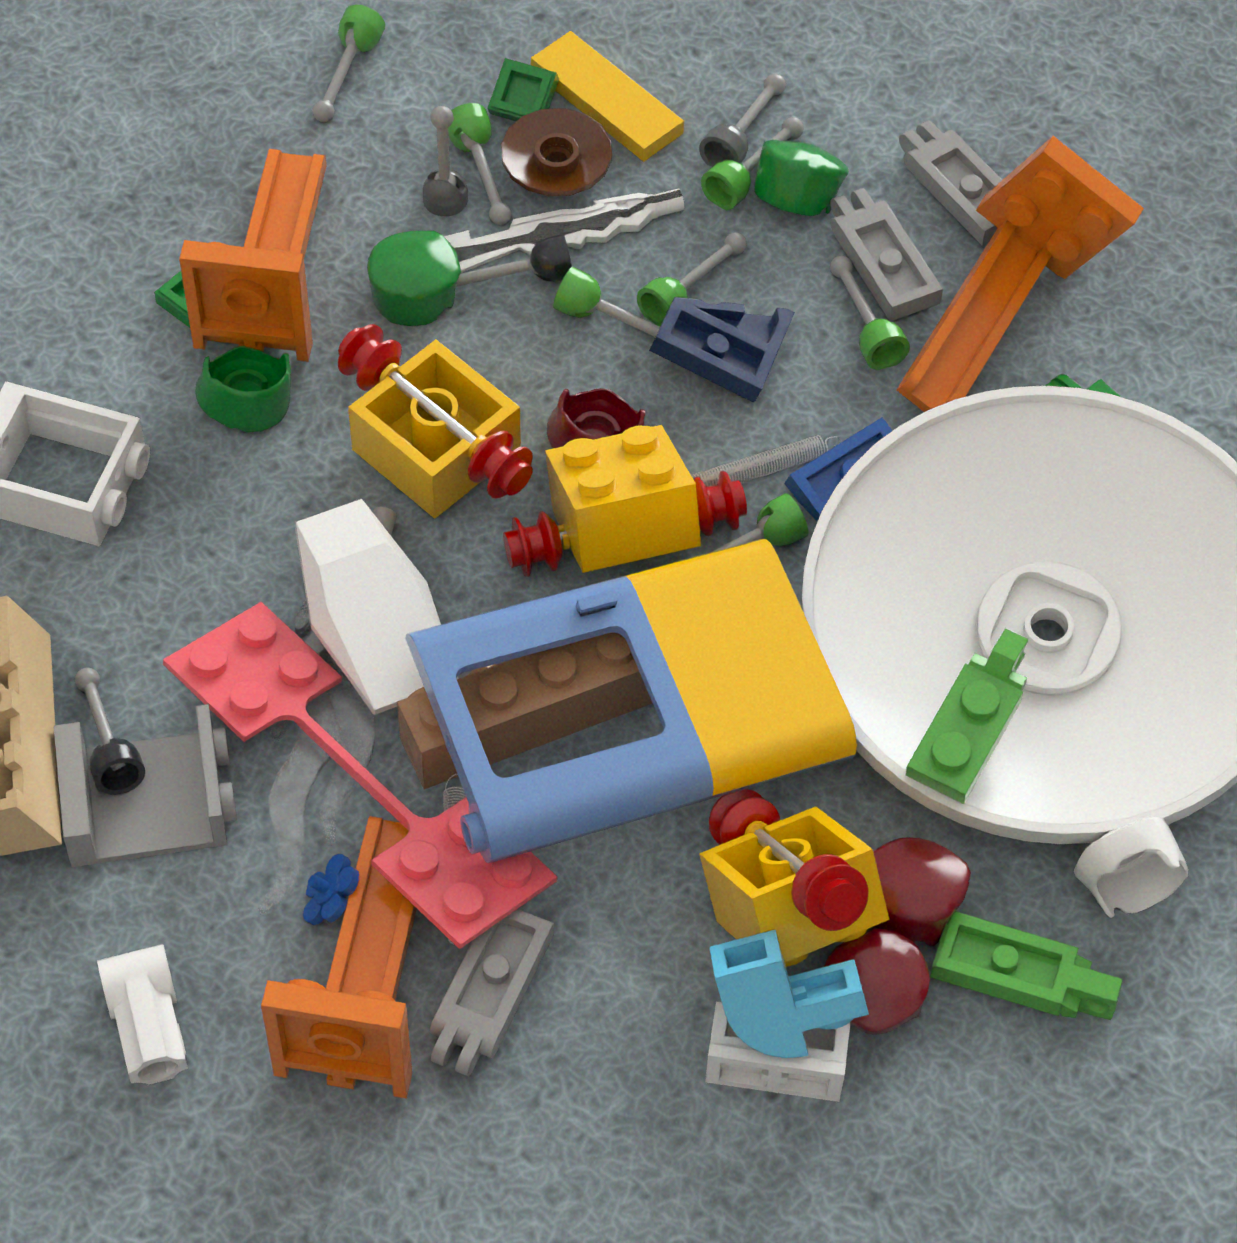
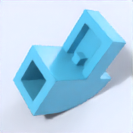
M776 930L710 946L715 981L728 1023L744 1043L761 1053L781 1058L808 1056L804 1031L815 1028L824 1030L837 1029L847 1025L854 1018L869 1015L854 959L788 976Z

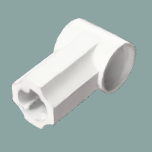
M161 944L97 960L110 1018H116L130 1082L150 1085L173 1079L179 1072L188 1069L180 1026L176 1021L172 1005L177 1003L164 945Z

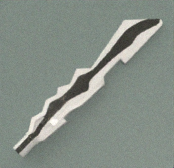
M679 188L655 195L635 193L593 201V206L582 209H561L513 219L509 230L470 239L469 230L444 237L456 250L462 273L519 250L530 255L538 241L557 234L564 233L567 246L573 249H581L585 243H606L621 232H639L650 221L657 219L659 216L683 211L684 200Z

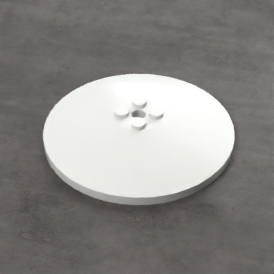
M1012 387L985 391L955 399L927 410L905 422L875 443L851 467L836 486L820 514L810 540L804 565L801 608L850 713L856 733V751L875 771L901 792L928 809L955 822L993 835L1028 842L1081 844L1093 843L1108 832L1132 824L1145 817H1161L1169 825L1213 802L1237 783V462L1218 445L1200 432L1168 414L1116 395L1071 387ZM1039 620H1053L1061 625L1065 635L1055 641H1046L1037 637L1032 631L1031 626ZM1006 628L1028 639L1024 649L1025 657L1016 673L1027 677V682L1022 690L1023 696L1018 709L969 797L962 804L906 776V767L965 663L969 664L975 653L988 659L992 649Z

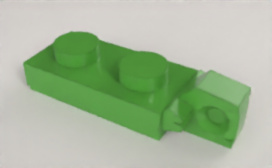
M1005 628L988 659L975 653L969 664L965 663L906 767V776L962 804L966 802L1021 703L1022 690L1027 682V677L1016 673L1025 657L1024 649L1028 643L1027 638Z
M957 911L954 912L944 928L930 976L933 979L1056 1016L1061 1014L1064 1017L1076 1018L1079 1011L1111 1020L1122 986L1121 978L1091 970L1092 962L1077 955L1078 947Z

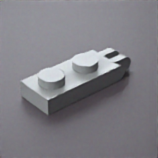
M927 120L916 127V132L908 130L899 135L900 146L905 152L903 159L907 169L982 246L988 243L997 227L979 214L976 209L984 196L1002 179L953 130L942 133L933 122Z
M864 188L851 192L853 207L844 195L831 199V209L835 216L831 219L833 234L889 321L941 304L942 286L884 200L874 203Z
M517 909L472 941L433 1018L430 1034L439 1038L433 1048L431 1062L444 1067L457 1044L462 1046L463 1049L457 1060L455 1071L469 1077L481 1054L491 1059L495 1056L554 936V923Z

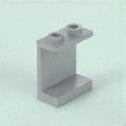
M209 704L196 706L198 733L130 742L140 753L145 767V777L135 789L120 795L104 794L96 788L90 771V757L96 747L86 748L80 722L54 725L63 838L71 867L227 845L225 822L237 821L232 782L220 784L218 767L230 765L229 749L225 727L213 729ZM122 763V764L116 766L115 769L117 770V769H119V768L125 766V764Z

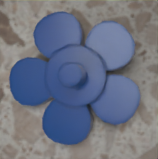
M343 854L334 855L326 866L325 874L316 872L309 878L306 895L312 899L307 903L303 911V918L306 922L312 925H318L323 920L332 923L346 909L347 899L345 897L350 896L355 891L359 881V871L351 867V861Z

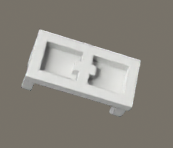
M716 1001L705 1082L839 1102L845 1076L850 1023L835 1030L815 1028L804 1031L808 1056L796 1058L774 1057L761 1053L744 1043L728 1023L722 1002Z

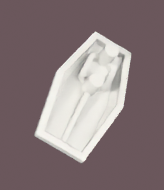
M360 499L297 521L295 531L311 629L371 712L376 715L397 707V701L408 698L414 691L424 687L405 637L408 633L438 626L441 623L427 581L366 503Z

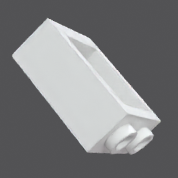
M5 382L0 391V519L100 546L109 527H116L121 522L127 503L126 493L133 479L139 480L143 477L149 463L150 447L144 443L140 418ZM30 434L111 456L87 503L6 480Z

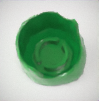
M769 140L764 142L754 182V192L759 199L782 211L815 216L819 215L826 207L825 213L829 214L831 211V199L837 196L838 190L848 175L849 170L840 159L818 146L803 142Z
M407 231L391 235L374 246L367 263L374 305L379 313L391 323L404 326L427 325L436 321L444 309L453 307L455 287L461 274V268L456 250L442 234L436 231Z
M238 346L216 357L211 362L209 356L205 357L202 373L196 382L195 389L199 407L217 422L228 428H235L244 432H262L276 426L286 415L290 403L291 365L289 354L283 353L280 358H276L257 349Z

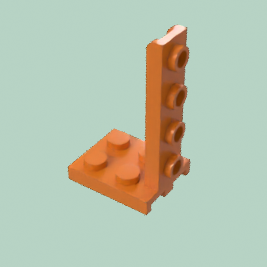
M1052 136L990 190L977 207L976 211L995 225L997 230L896 390L923 412L952 400L966 397L1045 266L1056 275L1066 279L1131 228L1144 208L1055 136Z
M277 149L268 150L244 247L226 245L221 242L206 243L184 240L179 261L193 348L205 350L207 341L239 344V346H247L264 352L265 347L296 351L297 361L309 362L313 340L304 257L327 167L326 155L313 154V156L282 153L281 150Z
M369 816L356 865V869L359 871V881L355 891L348 897L326 988L317 982L306 979H293L288 983L267 980L261 1009L274 1076L287 1078L289 1069L294 1068L327 1074V1085L354 1090L356 1079L383 1083L393 1086L394 1097L407 1099L412 1078L406 1003L396 1002L395 1000L417 908L371 865L373 858L406 837L409 830L400 822L383 820V818Z

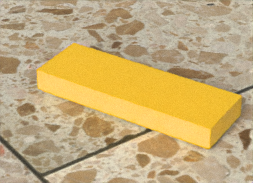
M569 31L531 57L532 66L557 73L559 77L555 90L582 113L600 123L608 134L643 162L680 137L684 132L683 119L572 31Z

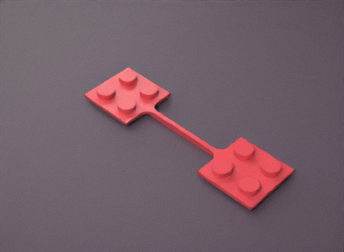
M262 602L163 659V665L205 705L209 704V709L243 742L276 722L282 720L294 721L338 765L407 828L409 832L406 837L373 858L371 865L459 949L557 882L558 877L531 851L492 863L485 862L480 852L471 854L464 841L460 823L461 816L469 814L467 797L436 817L423 818L413 814L312 719L306 711L307 704L341 683L342 676Z

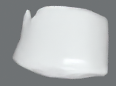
M1145 817L1132 824L1112 830L1091 843L1081 854L1075 866L1074 874L1091 891L1103 911L1112 918L1114 917V908H1119L1126 914L1136 913L1169 897L1188 877V867L1166 821L1161 817Z

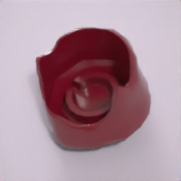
M599 388L579 392L575 395H570L569 389H564L559 397L556 408L548 419L547 437L551 447L558 448L575 439L587 438L594 440L622 434L628 428L644 426L645 410L635 411L622 397L609 389Z
M906 837L889 841L873 851L889 920L871 928L873 930H893L913 942L920 941L929 946H935L939 942L943 929L949 919L965 899L969 886L970 869L967 863L955 853L930 840Z
M875 929L866 932L858 939L843 942L836 946L828 956L824 967L855 960L869 1015L854 1018L850 1022L851 1025L864 1033L879 1035L891 1032L910 1020L919 1017L923 1003L927 998L930 976L927 962L918 946L912 940L893 930Z

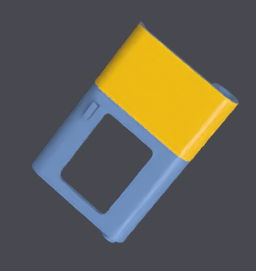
M760 539L406 634L405 637L469 803V814L463 815L460 818L464 841L471 854L480 852L487 863L496 862L851 759L856 754V733L850 713L779 557L767 539ZM615 632L621 634L627 641L663 726V732L657 736L512 777L502 778L494 774L458 685L457 677L467 671L607 633Z

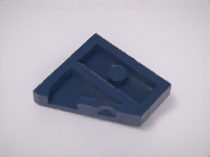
M674 297L649 351L754 403L763 389L795 312L786 308H776L772 316L746 314L744 304L729 302L708 304L700 299Z

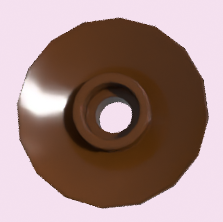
M566 108L541 109L522 116L508 128L501 143L502 165L510 178L527 191L549 197L571 196L591 189L605 177L612 162L611 139L603 126L585 113Z

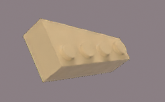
M7 595L0 597V856L62 845L59 782L54 736L55 710L50 634Z

